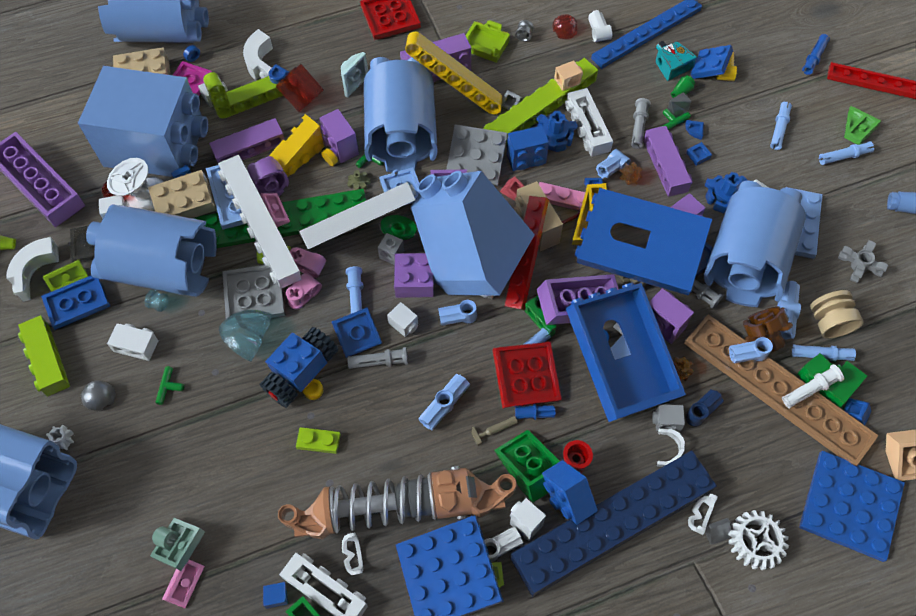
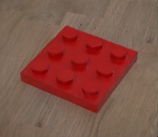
M411 0L360 1V6L374 40L421 28V23Z
M551 342L492 349L502 408L561 400Z

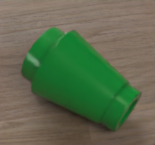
M688 75L681 77L671 92V97L674 98L681 93L686 95L692 91L695 86L694 79Z

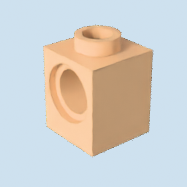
M573 60L556 67L554 79L562 91L581 84L583 71Z

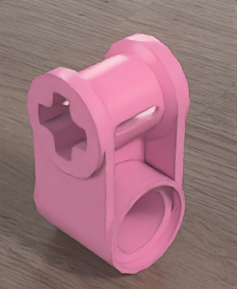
M298 247L289 251L301 273H308L313 278L319 277L326 263V259L323 256Z
M308 273L302 274V280L295 282L286 290L288 304L292 309L302 308L321 290L322 284Z

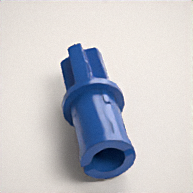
M533 404V406L515 407L516 419L534 418L536 420V418L555 417L556 415L554 406H536V404Z

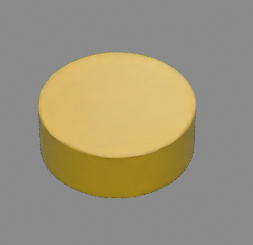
M326 148L321 152L322 157L330 166L338 163V158L332 150Z
M313 379L304 388L303 393L306 398L316 400L322 396L323 386L319 380Z

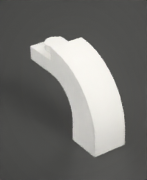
M259 29L247 39L243 50L247 69L255 80L260 77L262 79L269 76L268 73L271 67L264 63L262 58L273 49L270 37Z
M51 237L39 239L26 245L13 257L9 264L6 278L12 284L13 293L23 302L31 300L30 279L32 274L43 265L59 262L58 246Z

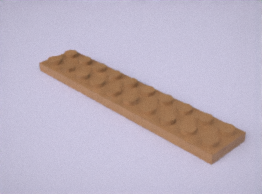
M709 314L704 318L684 344L838 457L847 460L855 466L859 464L878 437L876 433L818 392L795 404L790 409L786 407L782 397L806 383L769 357L763 361L751 360L734 364L729 355V347L747 342Z

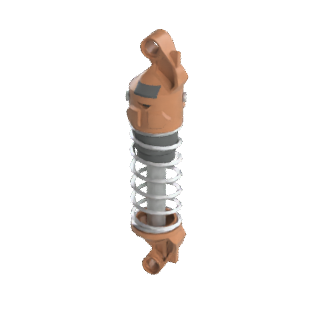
M453 466L451 470L431 472L426 478L422 474L418 476V479L408 480L404 476L401 483L394 487L390 479H387L384 485V494L380 495L374 481H371L368 485L367 497H364L362 489L357 483L351 489L350 499H348L341 485H338L336 490L332 486L324 487L315 502L306 511H302L291 504H286L279 509L278 518L286 527L294 530L295 537L310 536L324 539L330 534L339 532L341 517H348L350 529L353 531L355 529V515L364 514L366 526L369 529L371 527V513L380 512L382 523L384 526H387L388 511L396 510L401 524L404 523L405 517L415 518L418 522L421 520V517L431 516L434 520L436 518L450 517L464 519L466 515L472 514L482 517L489 514L492 510L505 508V500L515 492L516 480L512 475L504 474L492 485H488L478 479L467 468L459 469V466ZM509 482L512 488L504 490L500 486L501 483ZM372 486L376 494L375 496H371ZM390 486L392 493L388 494V487ZM356 488L358 490L360 498H355ZM339 490L341 491L344 500L338 501ZM293 511V519L285 521L286 513Z

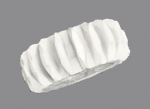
M753 510L750 514L745 512L742 514V517L738 516L735 519L736 523L733 522L731 524L733 530H730L728 535L732 539L728 542L731 545H735L731 552L739 553L736 557L737 560L745 559L744 566L751 563L752 569H757L758 566L761 570H765L767 566L771 569L775 567V563L780 564L782 562L781 558L787 555L784 550H787L789 545L784 542L788 540V536L782 535L785 528L778 527L780 520L772 521L773 515H769L766 518L764 511H761L758 515L756 510ZM755 524L761 526V528L754 530L752 528L748 529L745 526ZM768 532L772 536L773 541L769 538ZM758 535H760V537H759V538H760V541H759V542H761V543L757 545L758 542L756 541V539H758V538H756V537H757ZM743 539L747 541L749 546L748 548L746 547ZM758 550H763L764 552H770L771 555L758 556L756 555V552Z

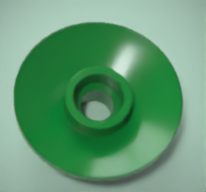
M400 215L387 216L382 219L380 224L381 230L385 235L388 233L402 240L413 238L417 232L415 223L409 218Z

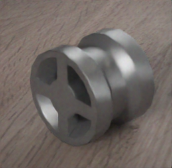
M528 20L520 21L515 33L516 38L524 42L529 41L534 30L533 23Z

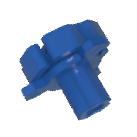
M554 111L549 117L543 114L537 117L539 123L537 127L543 126L549 141L548 150L560 152L565 151L566 146H571L574 130L578 129L576 121L569 122L560 111Z
M734 172L725 175L724 178L720 175L714 179L707 178L705 187L708 188L705 196L707 203L712 205L716 197L713 209L725 213L732 195L738 191L743 181L748 180L743 175L739 176Z

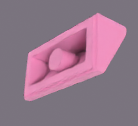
M261 193L260 196L276 227L289 223L290 220L278 194Z
M188 560L182 571L176 569L162 600L186 608L205 566Z

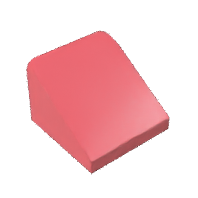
M513 177L506 182L500 192L515 201L517 189L524 187V185L516 177Z

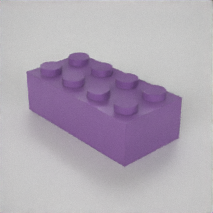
M464 33L433 42L471 71V46ZM405 50L400 52L401 60L412 58ZM427 69L431 73L434 82L441 80L440 77Z
M614 274L545 280L537 288V293L546 325L571 323L566 308L572 304L571 301L582 297L585 300L589 298V295L600 292V295L605 294L606 290L614 287L619 290Z

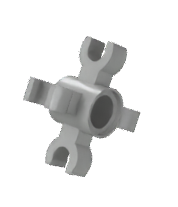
M868 240L859 253L854 252L847 246H844L840 252L839 259L851 262V267L854 270L850 278L851 281L857 283L867 270L880 277L883 275V272H886L888 264L875 261V255L872 253L876 245L875 242Z

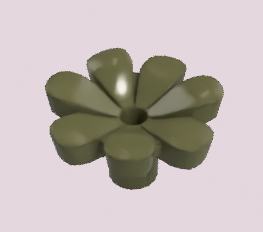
M355 170L353 175L348 176L347 185L349 188L353 187V190H358L360 187L365 190L367 189L366 184H370L371 180L367 177L368 174L366 172L360 174L359 170Z

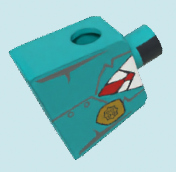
M664 41L657 44L656 64L667 81L693 69L697 57L682 44L674 42L667 45Z

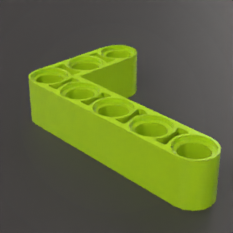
M208 73L203 78L211 103L219 118L233 116L289 94L296 88L291 76L280 84L272 83L269 76L226 92L217 73Z

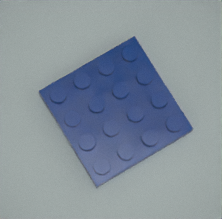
M821 451L818 456L799 528L885 562L888 558L905 482L861 465L855 466L843 458Z
M477 516L468 517L396 544L415 616H465L504 602Z

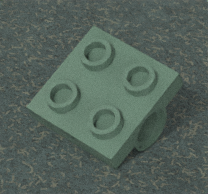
M173 518L168 528L161 526L154 531L152 540L157 546L150 557L182 571L205 531Z

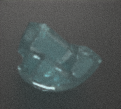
M261 310L237 312L221 323L219 326L220 336L235 353L252 362L262 343V338L270 325L272 314Z

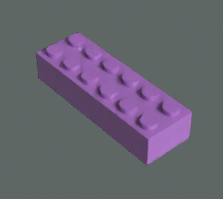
M14 132L0 142V171L55 228L85 207L79 195L17 132Z

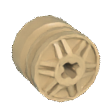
M840 290L825 294L817 298L810 305L814 318L819 321L818 327L823 338L841 337L854 332L863 325V319L859 310L854 308L855 301L852 300L850 291Z

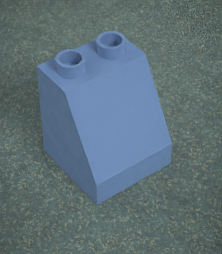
M455 171L446 176L436 177L433 174L426 176L417 186L419 194L411 205V209L434 281L447 295L500 296L535 234L482 171L468 173Z

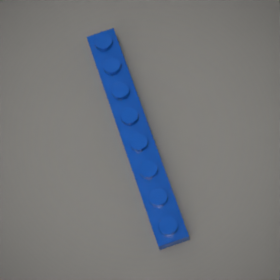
M684 0L592 54L591 59L603 69L701 11L702 5L696 0Z

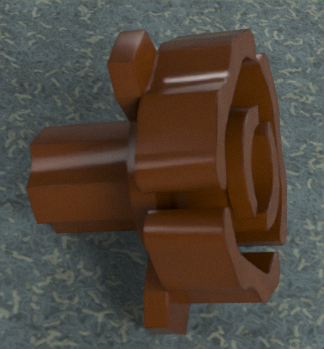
M780 306L770 307L750 315L747 320H744L743 326L748 335L745 337L746 342H753L757 338L765 337L772 342L773 348L771 352L783 348L785 342L780 331L790 330L793 327L792 322H788L789 317L785 308H780Z

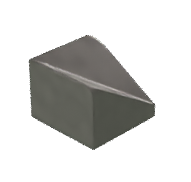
M681 93L670 100L667 109L677 118L688 112L691 100L684 93Z

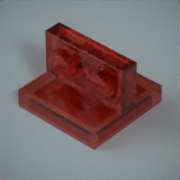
M302 64L292 69L276 85L277 89L298 112L324 91Z

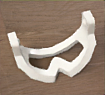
M659 429L658 434L668 435L673 438L678 445L679 453L667 462L657 461L658 467H663L676 460L684 452V438L679 432L672 429Z
M716 495L703 496L693 506L692 511L695 515L690 516L688 519V526L691 530L702 535L705 533L709 517L718 498ZM705 502L709 505L702 527L694 526V520L702 518L698 509Z
M356 533L347 534L342 540V553L348 555L344 560L346 570L351 575L363 573V561ZM347 541L355 542L359 566L351 569L349 561L355 554L347 550Z

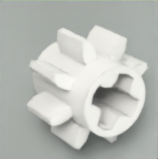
M64 425L60 428L53 426V429L46 434L50 441L59 446V449L68 450V446L74 443L70 437L74 433L70 429L67 430V427Z

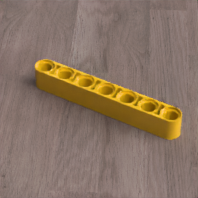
M409 33L405 47L408 55L486 112L493 115L501 112L503 98L501 93L421 33Z

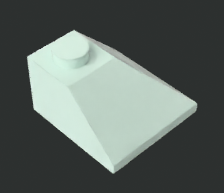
M364 52L351 56L341 66L344 93L347 98L364 82V78L368 73L366 53Z

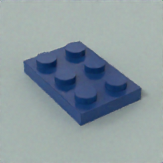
M92 275L41 296L51 325L55 330L110 307L101 280L92 277Z

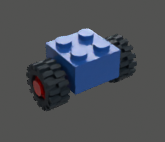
M312 327L302 338L292 332L265 361L272 372L259 385L268 396L272 397L282 407L287 408L298 396L292 387L302 392L339 349L334 341L330 340L329 336L327 337L324 332H321L316 327Z

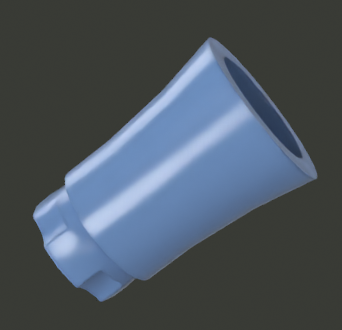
M916 192L890 193L887 208L896 212L916 214Z

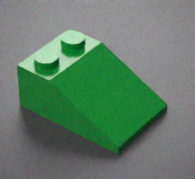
M529 430L524 431L494 450L510 475L515 478L519 488L533 503L548 493L543 485L545 480L542 473L560 461Z

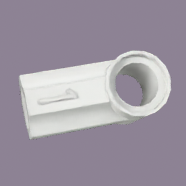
M595 10L589 14L588 20L592 28L594 42L611 40L612 29L610 25L606 24L602 12Z
M515 527L493 538L484 540L486 547L493 546L496 549V553L489 555L491 562L523 544L521 536Z

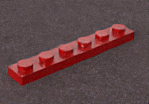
M833 62L829 65L828 80L916 99V81Z
M529 196L524 222L535 235L511 275L505 301L506 307L525 310L549 199L546 197Z

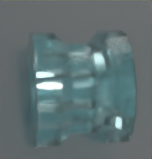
M152 289L147 293L144 303L147 308H155L156 311L162 312L166 308L169 298L167 294H159L158 291Z

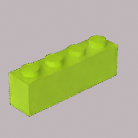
M40 315L18 324L20 329L18 336L21 342L25 344L26 348L23 351L27 359H30L29 369L35 375L36 381H34V385L38 392L42 391L48 397L69 388L70 384L49 323Z

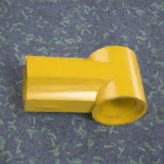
M732 52L725 73L716 75L717 80L735 81L737 66H734V52Z

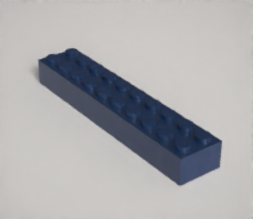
M691 450L597 504L598 511L581 523L575 524L572 520L567 521L511 553L510 559L533 598L695 503L703 496L710 494L717 485Z

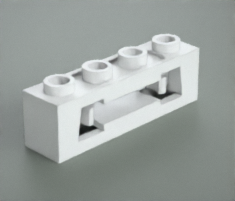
M585 88L568 93L565 106L567 111L571 113L572 121H576L578 125V135L584 141L585 150L589 151L591 157L611 152L613 140L588 89Z
M295 553L279 574L285 581L333 616H362L368 607L364 602L366 598L357 591L351 593L347 590L348 585L339 578L336 581L329 577L331 573L322 566L319 569L312 564L314 561L304 553L302 556ZM305 569L309 570L316 580L341 597L337 605L345 611V614L337 610V606L331 600L307 584L311 576L304 571ZM299 577L305 582L304 585L296 579ZM344 596L351 601L350 604L343 599Z

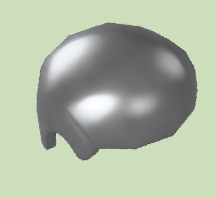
M92 381L84 387L81 399L87 409L101 411L105 406L113 404L116 393L114 387L109 383Z

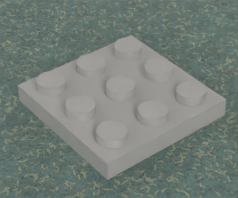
M455 124L446 170L467 169V173L482 171L494 186H498L507 133Z
M265 265L223 271L225 314L228 325L285 316L283 290L280 289L278 283H273L269 274L272 272L270 267L266 269Z

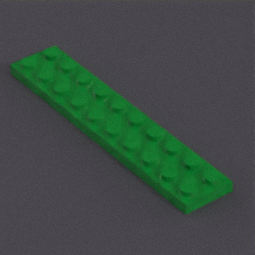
M364 189L281 202L290 221L277 227L282 237L300 234L299 231L366 201ZM218 213L193 218L206 221L205 227L215 229L216 248L256 242L255 238L251 239L247 231L249 226L247 223L222 229Z

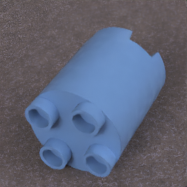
M108 0V5L98 6L105 34L117 36L113 38L114 42H200L201 27H208L209 23L208 10L206 7H199V0Z
M385 57L374 58L370 62V70L364 78L365 156L368 162L372 161V157L384 162L386 172L392 173L396 169L401 171L412 167L416 171L418 161L430 156V160L434 161L438 152L434 80L427 68L414 58L408 60H389Z
M743 181L740 184L738 191L729 200L704 273V280L707 286H711L714 280L717 284L727 289V301L743 306L758 307L761 299L764 297L775 296V301L779 302L781 300L806 219L804 208L800 204L802 194L798 190L793 188L776 190L762 187L754 181Z
M112 204L109 206L102 222L93 221L87 229V242L90 245H95V258L91 264V275L98 279L197 297L204 291L209 282V278L200 276L205 256H216L215 229L205 227L206 221Z

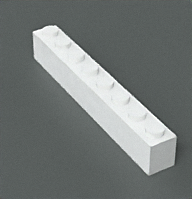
M237 155L218 163L220 167L218 174L222 182L226 181L227 185H225L229 196L233 195L234 199L232 201L236 210H241L240 218L243 224H248L249 228H247L251 239L255 238L256 243L254 245L258 253H263L262 261L266 269L270 267L272 272L269 274L273 283H278L280 289L302 280L300 271L240 156Z

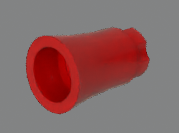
M571 441L563 450V461L582 474L584 469L592 462V449L584 441Z

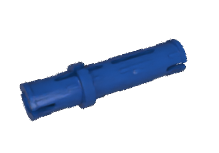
M820 35L811 54L807 56L806 63L802 68V71H805L804 74H812L815 66L819 64L820 57L830 41L828 35Z

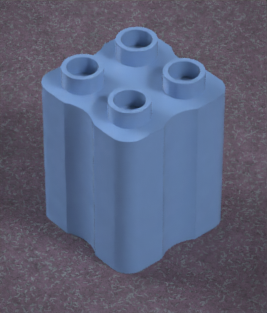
M1 424L0 528L36 540L46 531L58 501L73 479L77 469V461L70 455L61 453L59 446L53 441Z

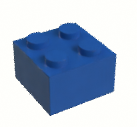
M543 126L508 133L507 157L512 171L546 164L549 141Z
M565 461L558 462L542 473L545 480L543 485L551 496L549 501L555 510L559 509L567 520L571 519L575 524H579L598 511L587 478Z

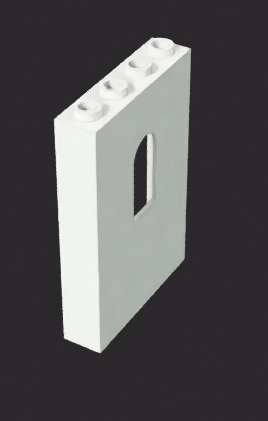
M406 182L299 232L307 249H310L414 201V196L417 195L412 184L409 185Z

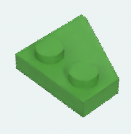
M850 106L844 138L860 145L880 125L881 120Z

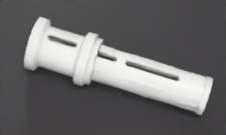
M833 364L830 366V369L822 374L817 373L810 382L783 396L782 400L786 407L790 409L820 390H828L830 385L837 381H843L844 376L841 370Z

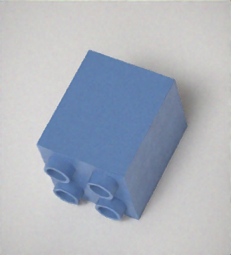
M109 66L102 67L78 122L103 167L115 168L124 160L140 158L148 165L149 174L172 177L171 172L185 165L194 166L198 159V148L196 146L199 137L204 138L208 132V119L201 115L199 96L192 92L187 77Z

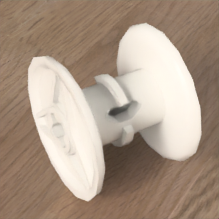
M129 158L119 163L111 171L107 180V188L114 195H128L126 201H128L130 207L153 211L154 206L148 187L162 183L163 180L156 177L147 178L148 165L140 158Z

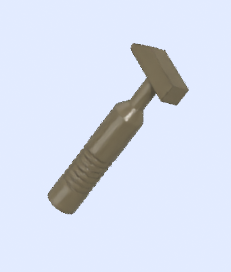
M513 416L487 428L485 432L480 434L472 427L471 434L477 446L482 445L481 437L491 436L503 429L518 424L516 417Z

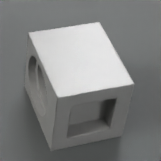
M386 233L378 246L379 259L395 265V254L404 253L403 240Z
M658 405L656 411H653L652 422L656 424V431L659 429H672L681 432L685 425L683 405Z

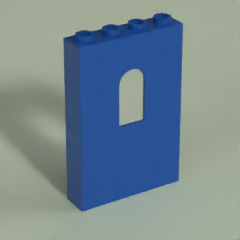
M599 188L598 194L594 193L592 198L593 210H589L586 221L589 222L587 229L583 228L580 239H583L582 245H578L576 248L575 257H577V263L688 296L692 290L712 219ZM617 223H623L651 231L646 249L615 240L610 233L612 226Z
M631 282L623 285L622 289L619 290L614 287L606 290L605 294L600 295V292L589 295L588 299L583 300L580 297L571 301L572 304L566 308L608 422L686 395L642 283L634 285ZM613 320L619 324L631 355L614 359L603 329L606 321Z

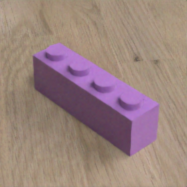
M276 118L217 139L209 144L217 163H220L237 155L240 156L241 160L248 159L276 148L285 139Z
M666 126L646 130L643 141L667 196L687 193L692 184V177L686 170L685 161L679 155V148L673 142L672 133L668 131Z

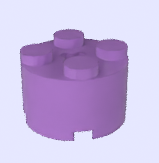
M272 156L251 163L247 167L248 173L259 194L277 193L280 196L284 192L285 186L288 187L289 185L286 173L280 163Z

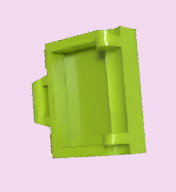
M489 20L484 25L474 21L465 36L471 46V54L497 63L510 41V34L501 31L502 24Z

